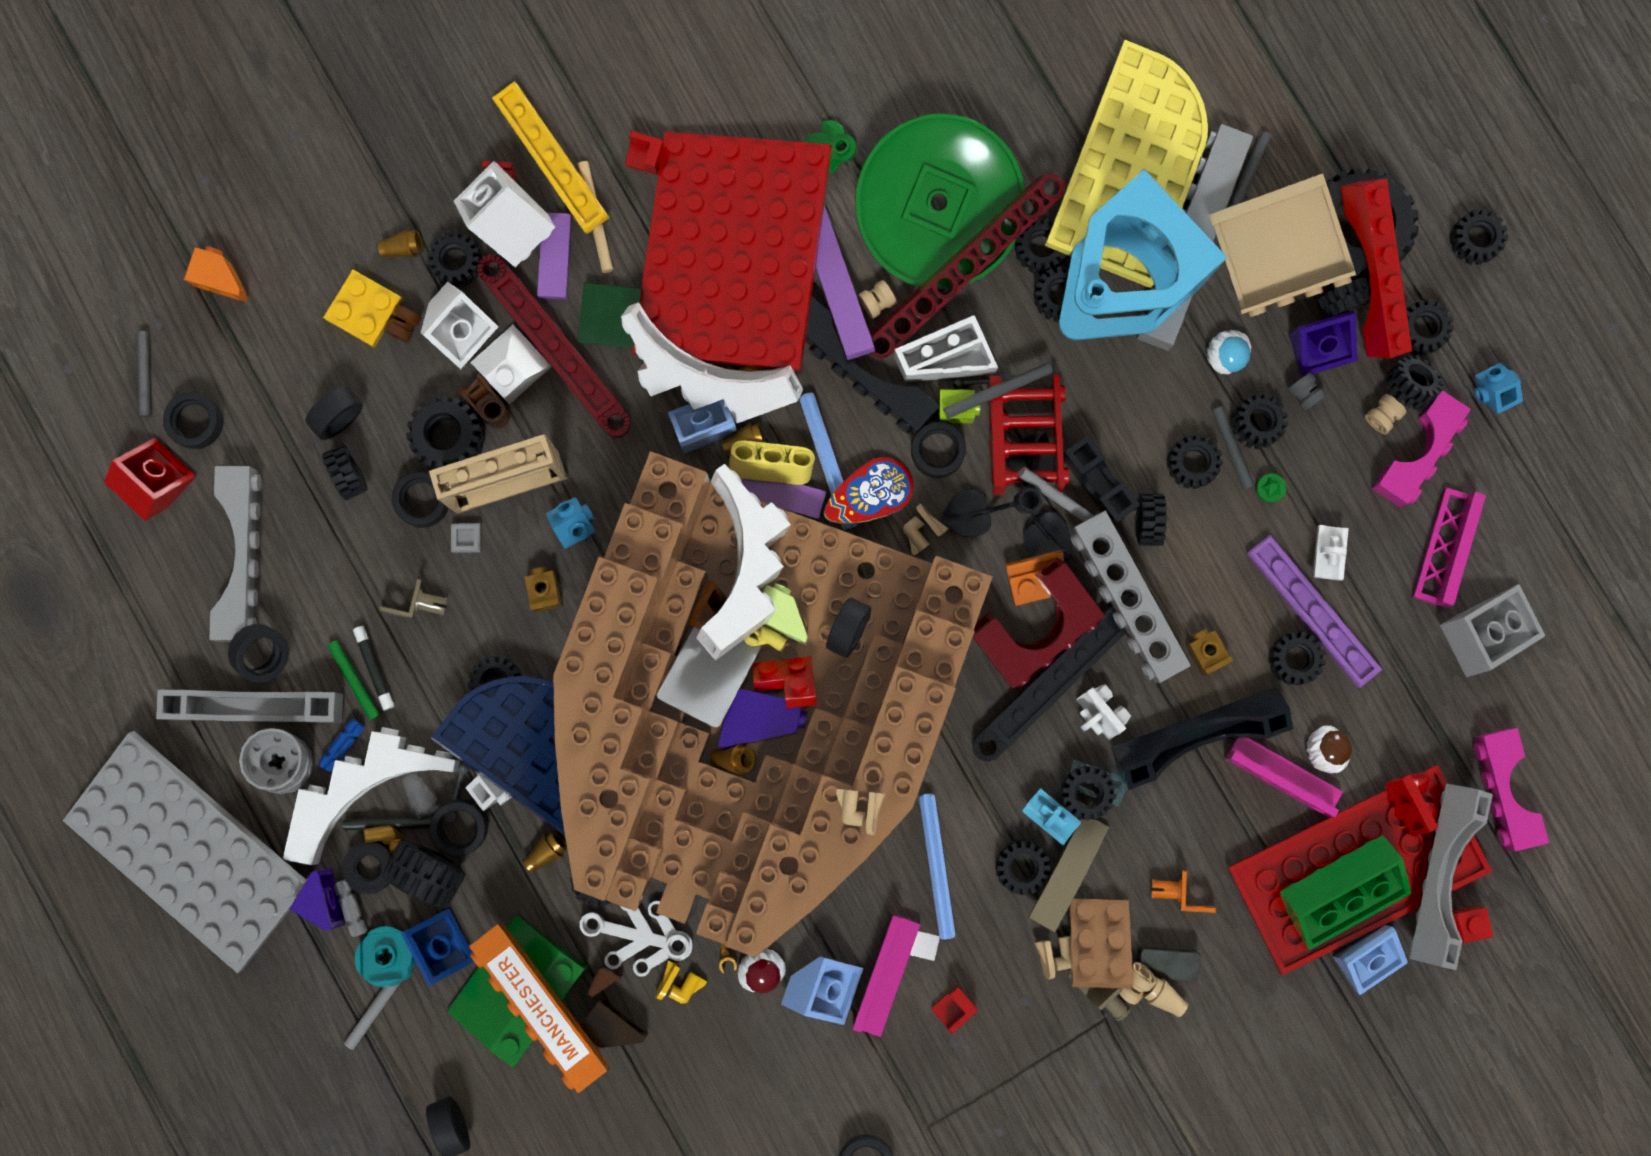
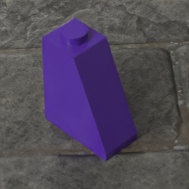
M739 689L725 715L718 746L728 748L740 744L747 745L797 734L798 727L804 729L808 711L802 710L803 707L787 709L784 698Z

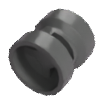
M1311 372L1287 389L1293 397H1297L1300 401L1299 406L1304 412L1328 395L1323 388H1319L1316 385V378Z

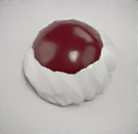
M768 948L756 957L746 954L741 959L738 969V979L742 987L748 991L761 994L775 989L785 975L784 961L779 954Z

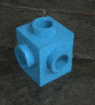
M1501 363L1475 375L1477 386L1475 388V395L1480 403L1488 405L1497 414L1523 402L1520 379L1514 371H1509Z
M576 497L560 503L556 508L545 513L553 531L565 549L595 533L591 521L595 518L587 504L581 506Z

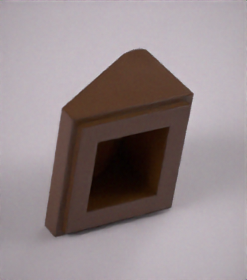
M605 965L601 966L590 986L588 996L593 997L621 978L623 974Z

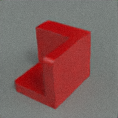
M630 131L629 139L631 144L626 156L625 165L657 175L661 152L664 148L663 140Z
M957 985L931 1008L951 1034L978 1011L977 1007Z

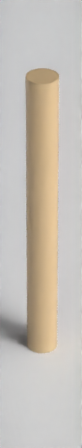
M588 161L579 162L577 164L579 174L596 197ZM602 223L593 230L602 273H608L613 271V266Z

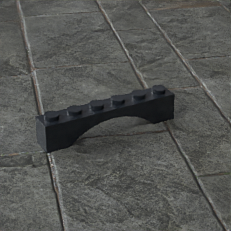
M811 297L805 340L811 346L809 351L819 360L825 358L832 364L831 370L843 379L846 376L854 383L852 385L853 389L861 396L866 397L868 395L875 401L874 406L883 415L891 414L898 420L895 424L904 433L909 434L912 432L915 435L938 412L940 405L919 387L887 383L860 368L852 359L847 360L844 349L833 327L831 312L815 298Z
M1276 687L1111 748L1116 768L1128 790L1157 780L1160 774L1172 762L1202 745L1233 738L1268 739L1292 730L1293 723L1290 707Z

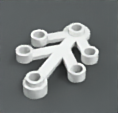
M660 900L650 903L648 913L652 918L657 919L665 936L652 932L639 908L633 911L620 906L624 911H627L637 929L604 921L603 917L596 912H589L580 920V929L586 936L593 937L601 932L633 941L620 950L611 951L605 956V965L610 969L619 968L624 960L649 945L662 948L647 959L639 958L635 961L633 971L640 977L649 974L653 967L668 958L675 961L686 959L692 952V939L687 933L676 931L668 917L655 915L652 912V906L660 904ZM594 918L598 921L596 929L588 927L589 919ZM675 940L683 942L684 947L681 951H676L673 948ZM610 955L618 956L619 963L617 965L609 963ZM639 962L647 964L648 969L646 972L641 973L638 971L637 964Z

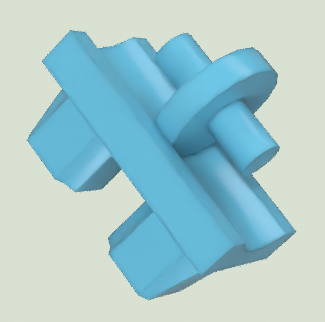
M1041 788L1021 810L1062 845L1065 844L1071 834L1082 823Z

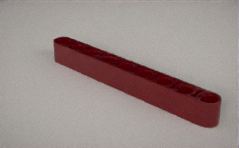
M1043 174L1027 186L870 332L872 342L878 337H884L886 340L884 350L870 354L880 359L887 358L896 348H899L1064 194L1065 183L1059 175ZM1048 179L1053 181L1055 187L1050 195H1047L1043 188L1044 183ZM1027 199H1030L1033 203V211L1029 215H1026L1022 210L1023 202ZM1008 218L1012 223V230L1005 235L1001 231V223ZM987 238L991 242V249L987 254H982L979 245L983 239ZM963 258H967L970 262V269L965 274H961L958 270V264ZM942 278H946L949 282V288L945 293L940 294L937 290V282ZM924 297L928 301V307L923 313H918L915 307L916 302ZM900 317H904L907 321V327L903 332L897 333L894 329L895 321Z

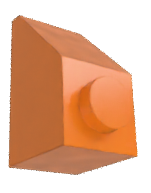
M206 246L205 250L195 247L184 280L193 287L247 303L248 296L232 264L222 256L223 252Z

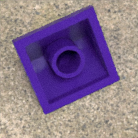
M1354 311L1299 326L1289 335L1303 377L1310 372L1314 374L1357 361L1356 315Z
M332 868L311 872L289 908L324 931L345 925L338 901L339 896H336L333 887L335 879Z

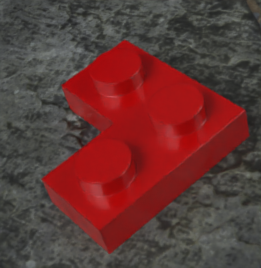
M812 656L752 663L755 692L784 689L787 709L817 705Z

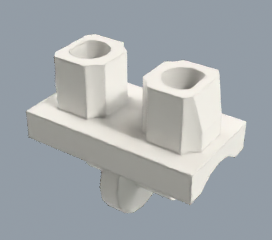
M1317 526L1312 577L1338 581L1344 580L1349 528Z
M1106 684L1095 689L1092 687L1076 700L1083 708L1080 714L1086 720L1080 728L1086 731L1091 727L1097 735L1103 732L1107 739L1110 740L1126 729L1124 725L1131 715L1121 705L1113 711L1110 709L1106 702L1113 695Z

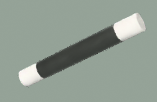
M364 626L353 629L383 711L395 707Z

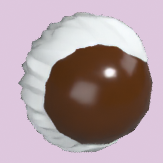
M1322 726L1310 735L1306 742V751L1309 754L1308 759L1311 760V764H1314V768L1327 773H1339L1347 767L1352 753L1351 742L1347 735L1341 733L1333 726Z

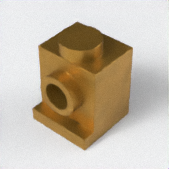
M547 567L530 570L531 575L524 577L530 610L535 613L563 607L556 573L548 571ZM539 583L546 584V590L543 593H538L536 590Z
M1204 629L1191 636L1193 642L1186 645L1202 676L1208 675L1233 662L1232 657L1227 653L1216 631L1208 633ZM1207 645H1211L1214 649L1212 656L1207 655L1205 652Z

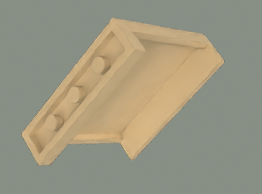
M1323 173L1209 214L1221 250L1227 256L1225 262L1242 314L1248 312L1250 317L1267 312L1265 307L1273 303H1277L1278 307L1295 302L1293 296L1305 293L1306 298L1322 293V286L1334 283V287L1337 288L1351 283V276L1356 275Z

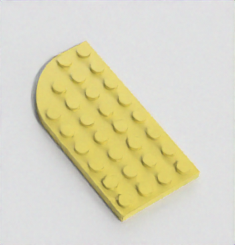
M1124 40L1045 246L1071 256L1074 247L1086 236L1088 222L1092 215L1143 169L1182 209L1206 146L1208 122L1205 106L1198 89L1185 71L1174 61L1162 54ZM1103 247L1101 269L1149 288L1154 285L1147 269L1134 256L1120 249Z

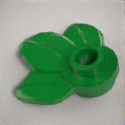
M833 120L822 121L821 133H813L803 141L806 143L831 145L832 154L829 174L834 173L839 168L841 162L850 161L857 152V143L854 138L845 134L842 125ZM842 143H846V148L843 151H838V147Z

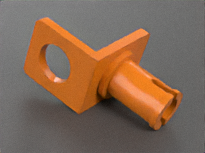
M1182 870V879H1179V882L1152 879V888L1164 889V891L1152 890V899H1178V902L1181 903V911L1216 913V907L1186 905L1187 870Z

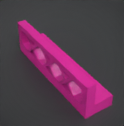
M1447 487L1444 488L1412 598L1443 608L1454 606L1486 495L1478 492L1466 494ZM1450 497L1464 501L1461 513L1452 516L1447 507ZM1445 515L1447 517V520L1443 522V518ZM1450 523L1455 535L1453 540L1445 544L1439 532L1441 526ZM1437 542L1440 547L1434 549ZM1449 545H1451L1450 551L1447 549ZM1442 550L1447 562L1444 568L1436 571L1431 562L1432 555ZM1429 569L1431 574L1426 576ZM1434 577L1439 587L1436 597L1421 593L1424 582Z
M1235 738L1224 758L1225 760L1325 817H1336L1339 809L1335 808L1343 791L1249 738Z
M892 914L855 1018L853 1030L860 1033L865 1031L881 1037L919 931L920 923Z

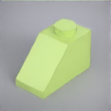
M775 583L774 587L766 585L763 592L772 599L776 611L764 625L806 645L808 637L794 597L790 596L791 590Z

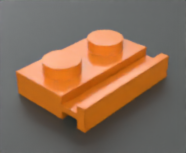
M1061 550L1005 564L1015 606L1050 598V595L1034 575L1056 557L1064 561V555Z

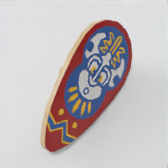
M880 457L869 461L857 469L834 491L825 507V518L830 522L839 524H856L882 518L900 511L910 502L913 495L914 482L910 472L902 463L893 458Z

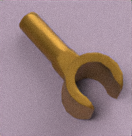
M719 943L722 956L719 961L720 971L725 974L723 963L726 960L732 961L734 970H736L737 960L735 956L730 954L729 949L724 944Z

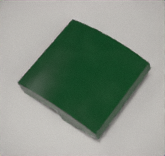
M585 282L580 311L578 342L633 348L635 343L631 335L625 332L621 316L628 306L637 302L640 304L642 289Z

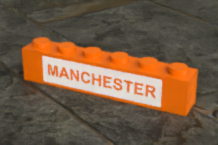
M503 922L497 924L469 946L473 951L470 953L472 960L479 968L484 966L490 974L488 980L492 987L498 993L502 991L507 997L506 1005L514 1016L518 1017L520 1015L527 1024L524 1026L525 1031L533 1041L538 1039L545 1048L542 1051L544 1057L552 1066L556 1064L563 1073L560 1077L568 1089H575L577 1093H580L609 1070L611 1066Z

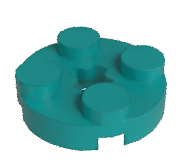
M378 927L371 930L363 942H360L357 946L355 966L358 973L368 983L387 988L396 986L410 978L415 965V959L401 935L402 931L393 927ZM388 949V952L392 954V959L385 965L383 961H379V955H383L384 950Z

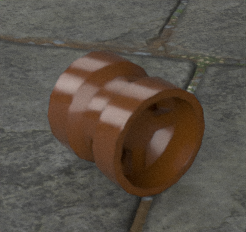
M396 304L392 311L393 317L391 321L386 322L382 330L405 343H409L413 327L418 326L422 318L413 311Z

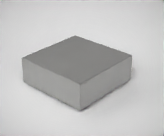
M451 524V553H482L481 524Z

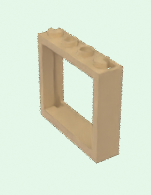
M545 434L429 471L437 500L457 514L567 479L559 451ZM550 470H553L557 477L552 478ZM466 497L469 505L459 507L457 499Z

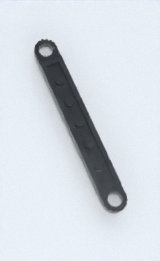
M1131 592L1121 595V601L1124 605L1129 597H1134ZM1112 605L1103 613L1105 617L1100 620V624L1094 630L1085 632L1078 637L1073 647L1065 650L976 736L972 749L978 759L987 762L997 759L1126 633L1125 628L1120 629L1112 615L1115 612ZM1139 616V617L1136 619L1135 623H1136L1142 616ZM986 738L992 739L995 743V751L988 756L982 754L979 748L981 741Z

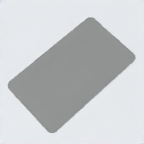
M694 627L659 689L657 697L659 700L716 728L721 725L762 645L750 646L743 640L715 661L696 638L700 629Z

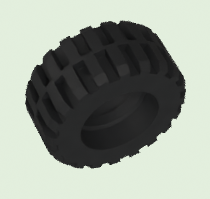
M1352 168L1348 174L1342 171L1336 174L1332 180L1328 179L1326 183L1336 212L1343 205L1341 186L1361 180L1387 179L1399 263L1405 259L1415 244L1413 239L1418 235L1419 227L1414 225L1419 219L1418 210H1412L1411 206L1415 201L1412 195L1406 196L1403 192L1406 187L1401 182L1395 184L1391 181L1393 176L1386 172L1383 176L1378 175V169L1368 168L1365 173H1362L1361 168ZM1346 242L1356 275L1351 276V280L1354 281L1366 277L1367 281L1370 282V273L1364 250Z

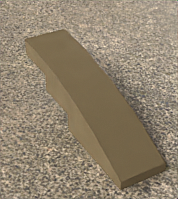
M1079 819L1082 823L1068 838L1055 861V866L1049 875L1048 881L1046 880L1039 898L1028 915L1030 919L1053 932L1057 930L1109 829L1108 826L1096 819Z

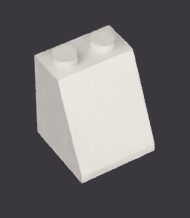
M494 161L454 200L467 228L514 267L521 261L526 260L532 250L541 241L546 240L555 228L549 215Z

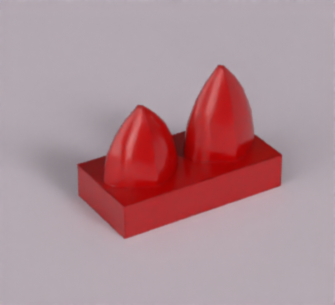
M1408 774L1385 783L1412 837L1430 833L1438 828L1436 820L1439 815L1440 806L1432 802H1425L1422 795L1426 791L1430 779L1429 776L1423 774Z

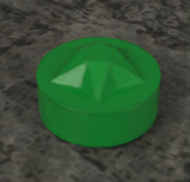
M1266 474L1258 480L1255 488L1256 494L1265 503H1275L1284 497L1286 483L1277 474Z

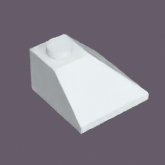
M447 282L428 303L421 334L457 367L462 369L499 326L462 291Z
M514 325L510 326L471 361V364L509 405L552 367Z

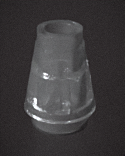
M417 772L411 773L401 780L411 813H415L417 818L428 816L438 809L439 806L436 803L438 798L419 777Z

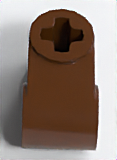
M480 373L476 375L477 379L465 389L460 388L458 390V393L490 427L498 429L507 425L510 420V411ZM495 407L501 408V413L497 418H489L491 409Z

